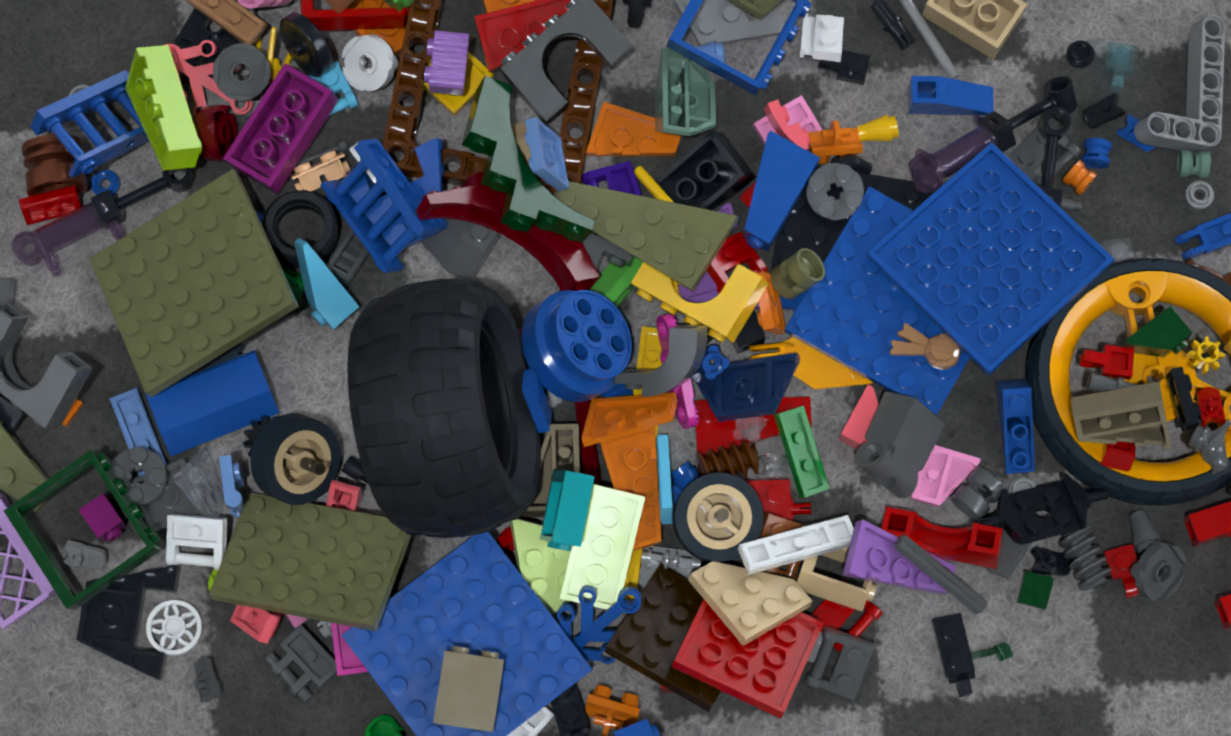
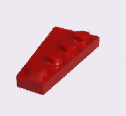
M784 397L775 414L723 422L717 420L706 400L694 401V405H696L695 410H698L696 414L699 415V422H697L698 425L695 427L696 453L700 452L703 457H706V451L710 449L717 453L718 447L722 446L727 451L729 444L734 443L736 447H739L740 441L743 440L750 444L751 439L756 443L760 442V440L780 436L774 415L804 405L810 427L812 426L810 397Z

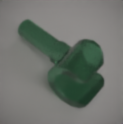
M1004 642L989 649L971 652L972 659L996 654L999 662L1013 657L1009 644Z

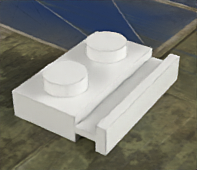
M807 13L802 20L800 58H804V55H811L812 59L840 62L844 17L816 14L815 18L807 17Z

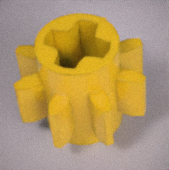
M1208 336L1203 339L1201 344L1194 340L1191 346L1195 351H1189L1186 354L1187 358H1192L1193 364L1191 369L1196 367L1202 369L1203 375L1208 372L1209 367L1217 371L1220 364L1216 360H1221L1225 357V353L1220 352L1218 348L1221 342H1211ZM1208 352L1210 356L1205 359L1202 358L1201 354Z

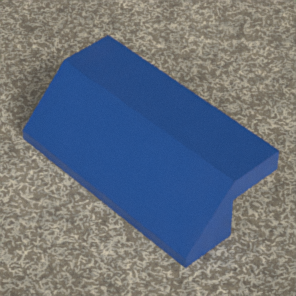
M255 351L185 377L153 397L145 393L170 457L251 425L250 422L252 420L259 422L261 421V416L265 415L266 418L279 414Z

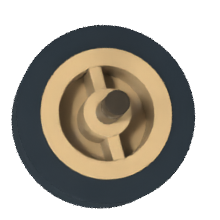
M297 413L281 415L270 421L261 430L254 442L250 459L252 476L257 486L265 494L284 503L303 505L313 502L330 488L331 481L336 478L340 465L338 440L326 424L316 419Z
M710 473L695 479L680 493L673 509V528L678 541L688 553L706 562L716 561L722 563L740 557L738 551L739 544L757 540L763 527V508L757 493L746 481L728 473Z

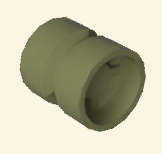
M802 248L772 269L770 273L771 282L775 290L782 297L793 300L804 293L807 288L820 282L825 276V268L820 257L814 251Z

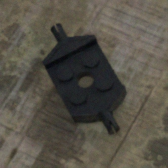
M195 8L177 36L175 45L180 49L197 46L204 40H210L216 44L217 52L213 57L198 56L188 59L187 62L194 67L213 63L222 49L239 43L237 38L223 28L217 32L207 30V25L212 20ZM246 8V9L249 10L251 13H253L254 15H256V13H255V11L253 10V8H250V9ZM209 43L205 44L203 51L206 54H210L212 52V45ZM183 73L180 78L181 81L190 85L189 77Z
M1062 474L1061 481L1020 492L1008 494L1007 489H1002L999 513L994 516L980 518L979 523L1003 528L1013 542L1023 545L1085 529L1087 511L1091 503L1107 500L1108 494L1106 489L1103 488L1084 491V488L1069 475ZM1038 511H1047L1051 516L1046 519H1041L1040 517H1037L1035 513Z

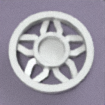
M181 600L165 601L156 606L150 613L146 623L147 637L152 646L159 652H164L170 656L185 654L192 650L200 640L202 634L200 615L187 602ZM176 605L185 607L191 612L184 613L179 617L180 612ZM170 606H172L175 615L169 616ZM164 609V617L166 619L154 620L158 612ZM195 616L189 624L185 623V618ZM197 622V631L194 637L191 631L186 629L191 628ZM162 624V629H155L152 625ZM152 632L158 635L164 634L161 637L160 646L155 642ZM185 634L189 636L190 643L182 640ZM169 638L172 640V642L165 649V640ZM176 640L186 646L178 650H171L176 645Z

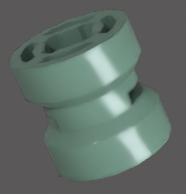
M1188 149L1179 150L1177 158L1178 177L1188 178L1190 175H1196L1199 179H1207L1209 177L1211 166L1210 151L1200 150L1197 153H1192Z

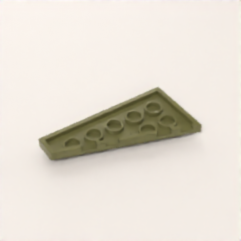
M568 181L569 189H564L560 192L556 190L553 195L572 210L594 220L591 232L692 292L739 220L738 216L571 181Z

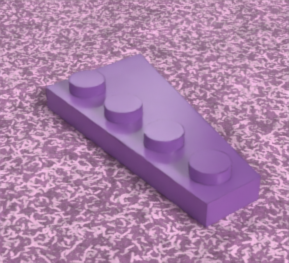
M863 519L855 523L843 576L941 595L949 593L894 548L897 536ZM929 553L953 574L955 573V565Z

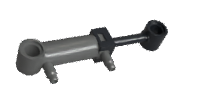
M1053 107L1047 110L1038 125L1041 136L1047 139L1042 185L1038 187L1063 210L1081 211L1083 207L1082 202L1062 198L1063 190L1053 188L1058 140L1062 139L1071 125L1069 113L1063 108ZM1055 118L1060 121L1061 129H1052L1048 124V119Z

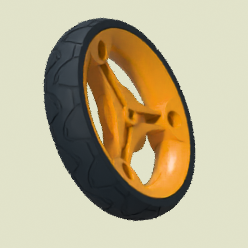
M1137 258L1113 263L1034 335L1027 361V383L1032 387L1033 420L1041 438L1056 460L1083 484L1094 490L1106 489L1110 498L1149 506L1175 505L1194 501L1208 496L1231 483V426L1225 436L1226 455L1229 465L1225 471L1215 475L1212 474L1211 465L1202 459L1201 452H1196L1191 456L1171 462H1146L1134 459L1130 471L1127 472L1102 466L1104 443L1078 441L1071 404L1070 366L1074 350L1080 338L1097 318L1108 311L1124 316L1128 338L1138 331L1135 320L1136 316L1143 315L1145 325L1155 318L1153 307L1157 302L1171 304L1194 314L1217 334L1224 346L1231 338V286L1199 267L1164 258ZM1134 293L1138 295L1142 302H1132L1129 294ZM1172 351L1166 357L1134 353L1132 378L1130 380L1124 379L1125 382L1137 385L1148 384L1147 379L1150 376L1154 377L1153 381L1157 379L1160 384L1167 422L1177 418L1165 377L1171 369L1183 367L1184 374L1189 375L1192 383L1190 394L1192 401L1197 402V404L1198 401L1193 400L1195 393L1206 387L1215 388L1197 378L1195 369H1191L1193 363L1190 358L1186 357L1184 351L1177 355ZM1218 389L1226 422L1228 419L1231 420L1229 410L1231 406V392ZM1216 422V426H1217V429H1218V428H1220L1222 425Z

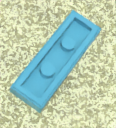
M658 435L656 437L660 521L662 524H672L668 435Z

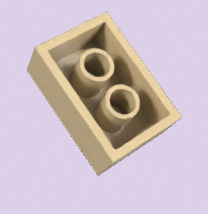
M928 0L922 16L994 60L1022 18L1027 3L1022 0Z

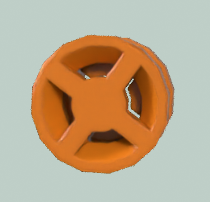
M1079 160L1066 174L1062 182L1075 188V193L1080 196L1098 174L1095 171L1086 169L1085 163Z

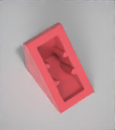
M332 480L326 506L358 512L363 498L361 488Z

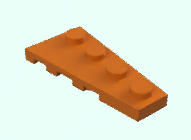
M655 426L600 442L599 445L613 489L645 496L633 551L660 544L662 538Z

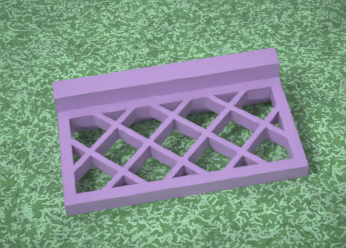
M0 492V527L3 530L0 531V534L6 535L9 540L7 553L0 552L1 556H6L3 572L0 573V610L3 599L17 601L14 614L5 619L0 611V626L2 629H6L52 596H57V593L4 513V510L12 504L6 494ZM13 549H15L18 555L13 554ZM12 558L21 559L24 563L22 577L8 575ZM29 573L31 574L33 579H28ZM7 578L21 580L18 598L4 595ZM27 582L36 583L43 593L33 601L23 599ZM23 602L28 603L27 605H25V606L22 608V603H23Z

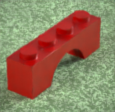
M886 507L881 529L897 537L907 535L925 551L941 559L997 569L1003 544V528L973 523L965 528L941 527L925 521L916 512Z

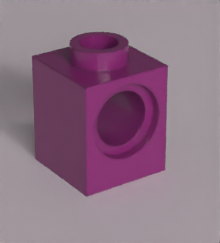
M103 493L79 509V512L101 543L106 540L112 542L123 534L122 529L126 525Z

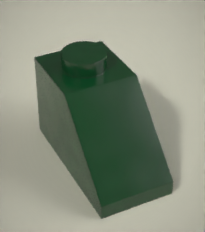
M1169 306L1128 337L1121 347L1133 348L1136 354L1166 357L1173 351L1177 355L1189 345L1187 340L1193 332L1174 309Z

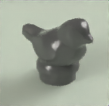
M1229 419L1220 428L1212 431L1207 426L1198 425L1189 442V446L1194 448L1195 452H1201L1202 459L1211 465L1213 475L1225 471L1229 465L1225 443L1226 432L1231 426V420Z

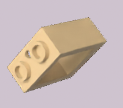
M849 547L822 554V556L846 563ZM818 556L804 559L797 583L805 593L859 611H863L866 600L872 602L877 585L872 584L873 581L864 580L863 586L860 588L813 572Z

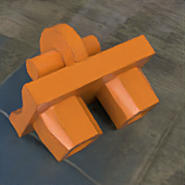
M838 120L831 121L830 129L807 132L810 138V152L820 157L819 164H826L829 161V156L839 155L842 157L848 154L856 155L857 153H863V144L859 138L858 128H840Z
M598 684L594 692L588 695L585 714L594 718L593 724L604 726L602 735L608 736L610 728L619 730L623 726L627 727L637 723L640 708H638L639 697L637 695L623 693L621 703L609 700L612 692L609 687Z

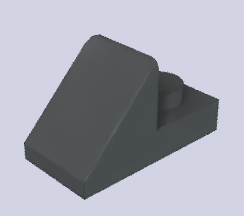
M590 233L583 242L597 271L604 256L608 257L607 262L619 268H623L624 265L631 267L635 258L593 233Z

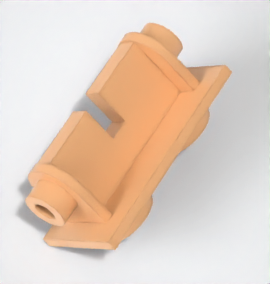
M333 150L321 155V161L312 166L309 162L295 167V173L290 175L293 180L297 178L299 181L294 184L296 190L311 192L320 188L322 182L319 176L323 174L327 181L346 177V173L351 170L347 161L342 163L340 161V158L345 157L344 153L340 152L337 154Z

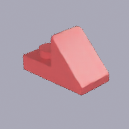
M237 605L230 621L257 641L268 644L269 639L275 634L283 613Z

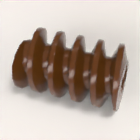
M752 439L750 447L745 440L740 441L739 450L734 443L729 444L728 453L722 446L718 447L717 456L711 449L707 450L706 459H704L700 452L695 454L700 477L710 473H728L737 476V471H740L746 478L748 477V468H752L756 475L759 474V459Z

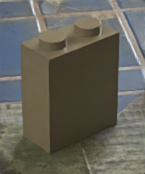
M451 646V651L444 650L433 723L493 732L504 660L498 659L499 653L481 650V656L469 654V648Z

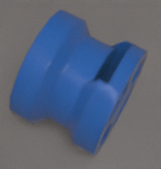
M1102 138L1085 139L1083 147L1086 152L1082 156L1081 161L1085 163L1086 167L1108 168L1110 166L1108 153L1112 150V142Z

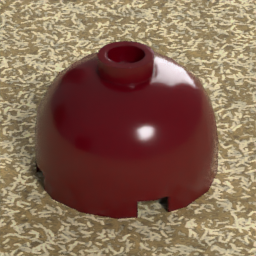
M221 104L204 107L192 118L197 136L202 144V153L199 156L207 161H225L223 157L231 147L232 140H235L239 134L234 113L228 114L226 110L230 108L228 105Z

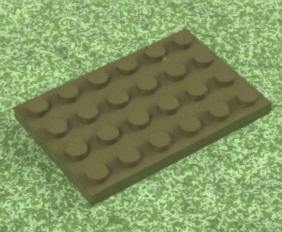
M248 493L244 508L240 513L209 596L215 601L377 631L411 535L402 531L383 516L311 503L290 505L271 496Z

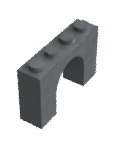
M571 0L565 6L568 9L566 13L561 17L555 14L544 24L547 28L539 36L534 32L522 43L525 46L523 50L518 54L512 51L501 61L504 66L499 72L543 123L547 122L568 103L548 80L543 71L542 55L549 43L561 37L581 39L591 47L608 68L632 48L629 41L593 0Z
M8 301L0 302V394L9 399L14 408L28 414L37 426L45 429L59 426L63 423L93 368L72 351L55 354L41 381L35 387L26 384L15 371L12 352L14 344L28 317Z

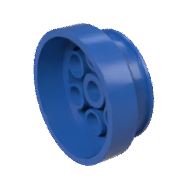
M563 290L556 292L530 309L522 327L523 352L529 368L536 369L541 384L549 392L567 401L585 402L611 389L616 384L615 376L626 368L631 357L632 340L626 320L609 299L594 291Z

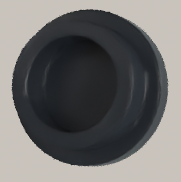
M1078 40L1069 45L1066 57L1072 66L1085 68L1093 62L1095 51L1090 43Z

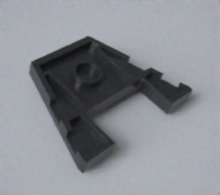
M169 565L165 568L149 569L125 575L84 603L81 609L76 640L156 680H162L166 654L164 652L135 649L145 590L176 593L179 565ZM97 580L87 581L85 588H87Z

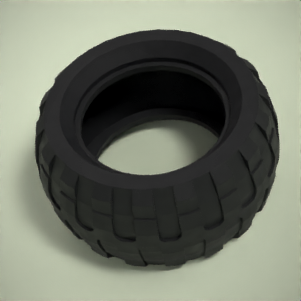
M442 278L401 286L388 292L385 296L371 300L357 317L351 331L347 362L348 394L359 457L370 490L382 513L392 524L408 535L455 538L483 534L502 526V523L518 519L533 502L537 493L541 466L540 433H538L521 389L524 370L530 368L523 352L519 330L507 304L496 291L480 281Z

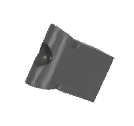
M885 391L866 433L865 439L867 442L857 449L855 462L869 475L876 477L881 485L894 496L906 498L915 491L918 483L917 472L923 470L946 424L917 398Z

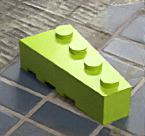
M169 45L137 47L125 89L163 171L194 168L198 156L202 153V144L197 136Z

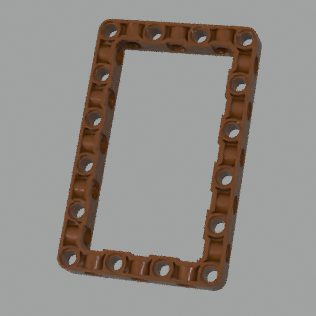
M415 0L410 5L383 141V147L389 155L395 151L401 152L404 155L401 161L395 163L404 176L421 178L424 176L414 149L418 147L415 144V138L425 92V86L423 85L425 66H429L431 56L427 55L428 38L434 39L442 0ZM593 0L605 15L611 19L614 0ZM578 39L568 87V103L563 114L559 135L562 142L568 181L576 183L581 182L603 63L591 47L581 39ZM414 44H421L425 47L421 53H413L410 48ZM582 74H587L592 78V81L588 84H582L577 78ZM405 97L414 100V104L407 108L402 107L399 102ZM571 128H577L582 132V135L579 138H572L567 134V131ZM443 148V150H440L441 163L444 164L442 183L464 186L471 174L476 172H482L483 174L487 158L472 156L470 152ZM449 162H456L460 165V168L456 172H449L445 169V165ZM534 174L537 180L554 195L556 189L550 184H546L537 174Z

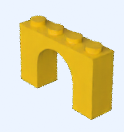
M642 263L631 282L638 289L636 294L650 303L653 299L662 303L660 305L662 310L674 316L676 312L685 316L683 321L689 325L707 326L709 330L707 335L720 343L724 339L734 343L766 287L769 285L762 276L740 264L736 266L722 291L715 298L704 303H691L682 299L677 282L645 263Z

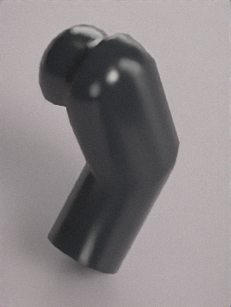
M854 154L842 157L835 156L830 162L846 164L859 173L870 174L872 171V164Z

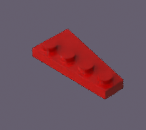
M536 0L474 16L488 73L502 66L501 61L512 51L518 54L523 50L525 46L522 43L534 32L538 36L547 29L544 24L555 14L561 17L566 13L568 9L565 6L571 0Z

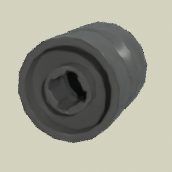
M977 466L966 478L967 485H961L950 499L966 516L979 522V519L983 518L990 510L989 503H996L1002 495V489H1005V487L992 473Z

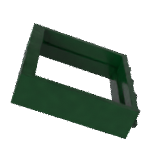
M93 450L82 455L4 510L9 521L66 609L76 610L162 550L158 544V541L161 540L158 533L151 525L147 527L142 519L145 516L143 510L135 501H130L126 495L129 491L126 484L120 477L115 478L110 469L113 467L111 461L104 453L100 454ZM92 467H95L146 547L78 593L26 513Z

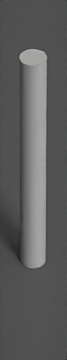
M899 0L948 78H958L960 76L959 72L913 1Z

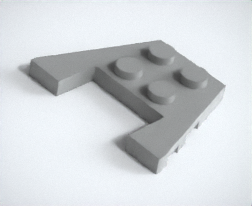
M674 0V4L681 16L690 0ZM704 0L689 30L698 45L715 40L717 43L723 42L724 45L737 41L763 39V37L772 35L778 36L784 23L776 9L762 20L757 18L750 22L741 8L727 0Z

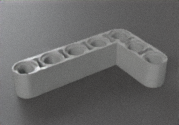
M1209 15L1194 24L1189 31L1186 117L1162 112L1150 114L1135 125L1134 134L1139 142L1178 151L1180 149H1188L1192 153L1208 150L1220 142L1222 136L1225 25L1218 16Z

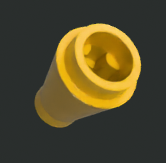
M886 114L865 124L857 125L861 142H893L894 138H899L896 115L888 116Z

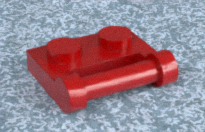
M741 231L726 239L706 270L716 283L718 294L729 279L726 273L735 269L738 264L743 265L747 263L750 270L755 273L763 271L768 273L766 265L756 251L746 243V239L743 238Z
M825 599L811 614V617L824 623L820 631L823 633L825 627L838 630L856 609ZM866 600L863 608L865 613L847 634L859 638L874 620H879L883 612L876 605ZM834 644L833 649L839 655L841 653L843 644Z

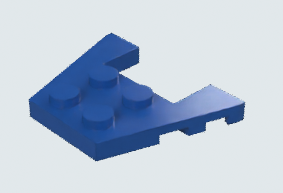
M435 138L414 148L424 176L410 184L422 200L424 195L431 191L443 192L442 175H444V164L441 163L440 151L443 150V145L440 138ZM364 173L348 191L356 203L373 187L369 175ZM386 194L377 198L364 212L373 225L391 207L392 200ZM400 213L381 233L390 246L409 227L408 222ZM437 219L442 226L437 233L446 230L447 219ZM416 235L405 248H408L433 235L418 237Z

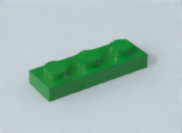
M804 405L775 414L774 418L799 497L805 498L830 489Z

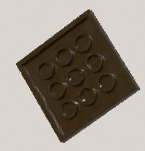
M660 563L641 592L642 599L639 610L626 615L604 652L709 712L720 695L721 690L671 667L698 612L703 597L687 578L668 567L664 569V565Z

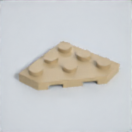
M712 561L692 572L688 578V581L743 646L808 609L813 602L794 579L764 572L748 575L746 568Z

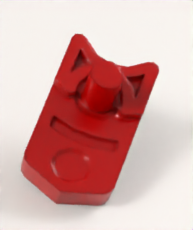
M1211 387L1199 390L1197 392V399L1201 414V426L1205 427L1210 422H1217L1223 425L1225 423V414L1219 390Z

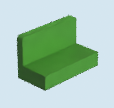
M634 258L631 267L624 265L623 268L609 264L589 291L603 295L618 307L635 288L631 282L643 262Z

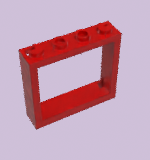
M300 0L301 14L307 17L319 31L404 28L405 16L409 15L410 6L404 7L400 12L393 7L344 9L338 14L334 9L314 10L313 0Z

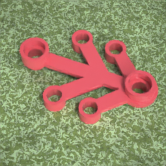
M204 40L197 46L180 49L175 44H164L169 45L170 51L174 56L173 60L179 79V71L189 77L195 102L193 115L198 112L200 107L208 106L203 86L228 101L231 109L236 114L245 115L253 110L254 99L245 101V106L240 109L236 105L237 100L227 97L219 90L214 79L209 76L213 75L214 62L194 67L185 61L198 56L213 57L217 52V46L213 41ZM207 43L212 45V52L210 54H206L203 51V47ZM239 64V68H234L233 73L240 69L241 64ZM183 90L184 95H185V98H186V101H187V100H188L187 92H186L185 90Z

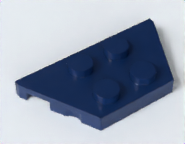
M796 352L731 362L728 368L716 375L714 379H707L704 376L705 372L699 367L692 378L695 380L719 422L771 415L776 413L800 363V357Z

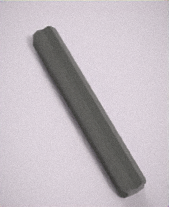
M907 535L899 536L896 539L894 548L973 613L978 614L985 610L987 601Z

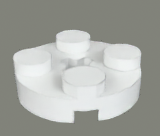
M376 34L352 38L342 52V58L345 57V67H342L343 74L349 84L357 90L374 91L384 88L389 84L394 71L398 67V60L393 55L392 49L384 39ZM365 57L371 59L372 68L367 69L365 67L367 63Z

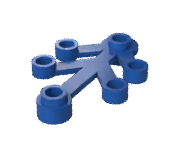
M583 586L578 596L581 603V632L572 639L571 622L575 619L576 610L571 604H562L558 609L557 618L560 621V627L585 660L611 664L615 661V658L603 655L608 644L602 645L600 649L582 647L588 642H610L617 630L603 629L622 613L632 614L637 612L641 606V594L635 588H623L618 594L617 602L593 621V604L596 601L597 591L592 586ZM588 592L592 594L593 597L591 599H586L583 597V594ZM632 595L635 599L628 601L625 599V596ZM569 611L572 615L565 617L561 612Z

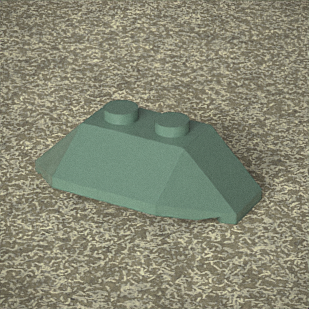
M662 47L655 88V131L692 136L715 128V83L699 64L672 49Z

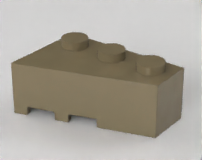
M1159 382L1071 398L1078 441L1116 444V441L1134 443V446L1144 447V444L1162 445L1163 449H1172Z
M579 424L550 425V431L546 433L541 448L540 478L537 493L533 502L524 514L521 515V518L544 517L553 470H567L580 473Z

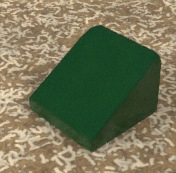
M1026 571L1022 575L1017 603L1046 610L1054 578Z

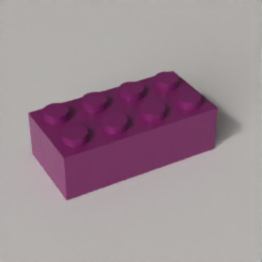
M285 63L223 159L231 168L278 195L339 101L332 90Z

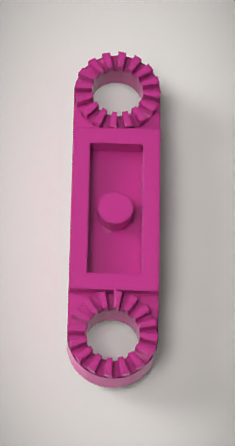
M670 313L658 316L656 321L662 350L660 353L662 364L665 362L669 352V328L678 325L676 324L675 316H672ZM690 378L683 385L668 391V393L675 392L678 403L675 412L677 420L683 429L696 427L698 425L697 422H699V415L696 414L698 410H695L696 405H694L692 399L695 396Z

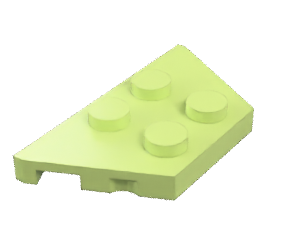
M519 518L512 520L510 525L518 572L550 614L553 615L562 604L570 602L560 599V594L571 551L547 547L548 541L540 540L542 525L520 520Z

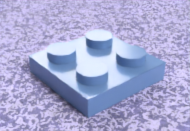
M533 117L525 120L527 132H525L524 136L530 148L529 166L531 171L558 192L569 189L561 138L538 118Z

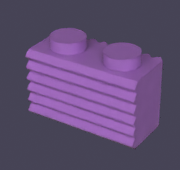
M435 30L434 39L428 38L427 55L432 56L431 66H425L424 83H429V92L464 95L469 34Z

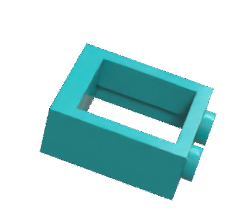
M553 470L540 540L548 541L547 547L571 551L572 546L581 547L595 476L567 470Z

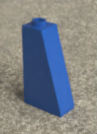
M769 131L767 134L743 235L749 246L756 250L764 249L766 251H769L806 188L809 178L816 171L820 157L772 131Z

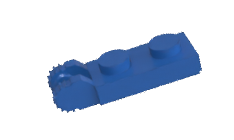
M1231 213L1200 224L1193 230L1175 237L1174 240L1177 245L1185 244L1196 237L1200 242V246L1188 249L1182 254L1183 260L1192 259L1204 253L1206 255L1230 246Z

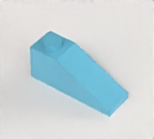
M298 238L294 241L307 303L313 309L311 316L321 327L325 324L334 330L359 306L310 245Z

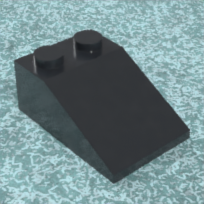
M711 130L656 178L655 182L674 203L714 210L735 196L756 176L725 134Z

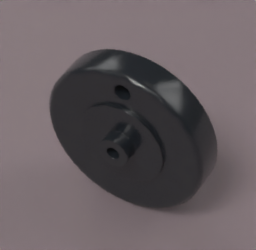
M297 12L284 17L280 21V34L294 62L312 77L317 78L328 72L332 65L331 54L316 26L307 17Z

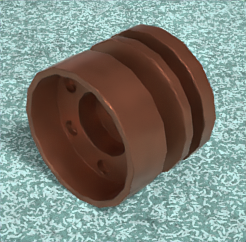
M55 134L35 137L22 144V155L25 157L23 165L29 170L25 173L28 196L74 185L78 195L87 190L86 175L82 173L74 178H71L69 175L75 159ZM70 135L82 149V140L77 136Z

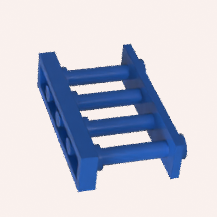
M126 70L37 110L30 128L36 135L46 131L53 132L74 157L75 161L69 172L71 178L82 173L87 175L97 166L149 142L125 89L129 75ZM113 100L115 102L119 101L139 125V128L128 132L106 103ZM91 110L93 112L97 111L118 138L106 142L84 114ZM67 121H75L96 148L85 153L61 124Z
M378 139L360 140L354 147L360 156L358 164L343 180L324 181L320 186L326 192L328 200L336 206L370 253L375 265L383 273L401 271L404 266L397 258L399 253L416 235L418 237L434 235L442 226L437 219H419L416 209L422 199ZM369 169L376 178V183L356 203L348 191ZM385 191L392 200V205L373 225L364 212ZM401 213L408 222L409 227L389 247L381 233Z

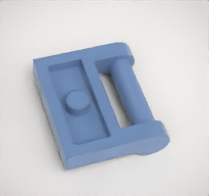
M231 455L219 456L224 501L230 508L231 514L239 518L245 503L240 494V487L245 486L243 469H240V464L235 463Z

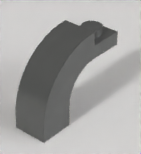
M677 325L670 327L669 352L665 362L656 370L625 368L620 374L615 376V383L625 384V389H642V397L659 395L683 385L696 373L703 361L707 346V326Z

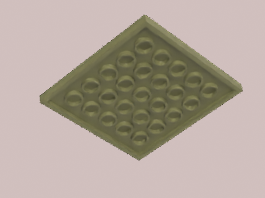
M234 169L89 258L144 391L150 397L160 393L299 307L240 176Z

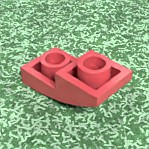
M778 99L767 103L763 109L776 133L801 148L808 150L810 138L806 129H801L799 122L788 126L787 122L790 121L789 114L784 105L780 106Z

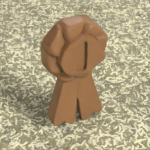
M904 323L903 330L897 334L899 338L908 342L891 341L893 348L890 350V355L925 356L930 366L940 370H947L955 366L961 355V349L946 334L941 333L929 339L907 323Z

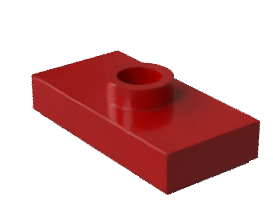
M75 185L19 199V205L27 225L83 211Z

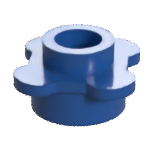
M710 345L705 352L700 367L705 372L704 376L707 379H714L716 375L728 368L729 360L720 354L717 345ZM713 359L714 364L711 365L709 361Z

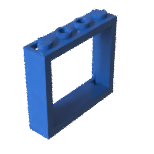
M690 0L666 47L756 95L759 88L766 89L773 76L768 73L772 64L779 65L786 52L781 47L785 40L792 41L799 28L795 25L798 16L804 18L812 3L807 0H792L796 4L755 79L683 41L704 0Z

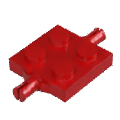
M790 479L746 481L757 493L762 504L763 515L766 512L793 521L794 515L812 514V509H800L811 508V502L794 503L790 492Z

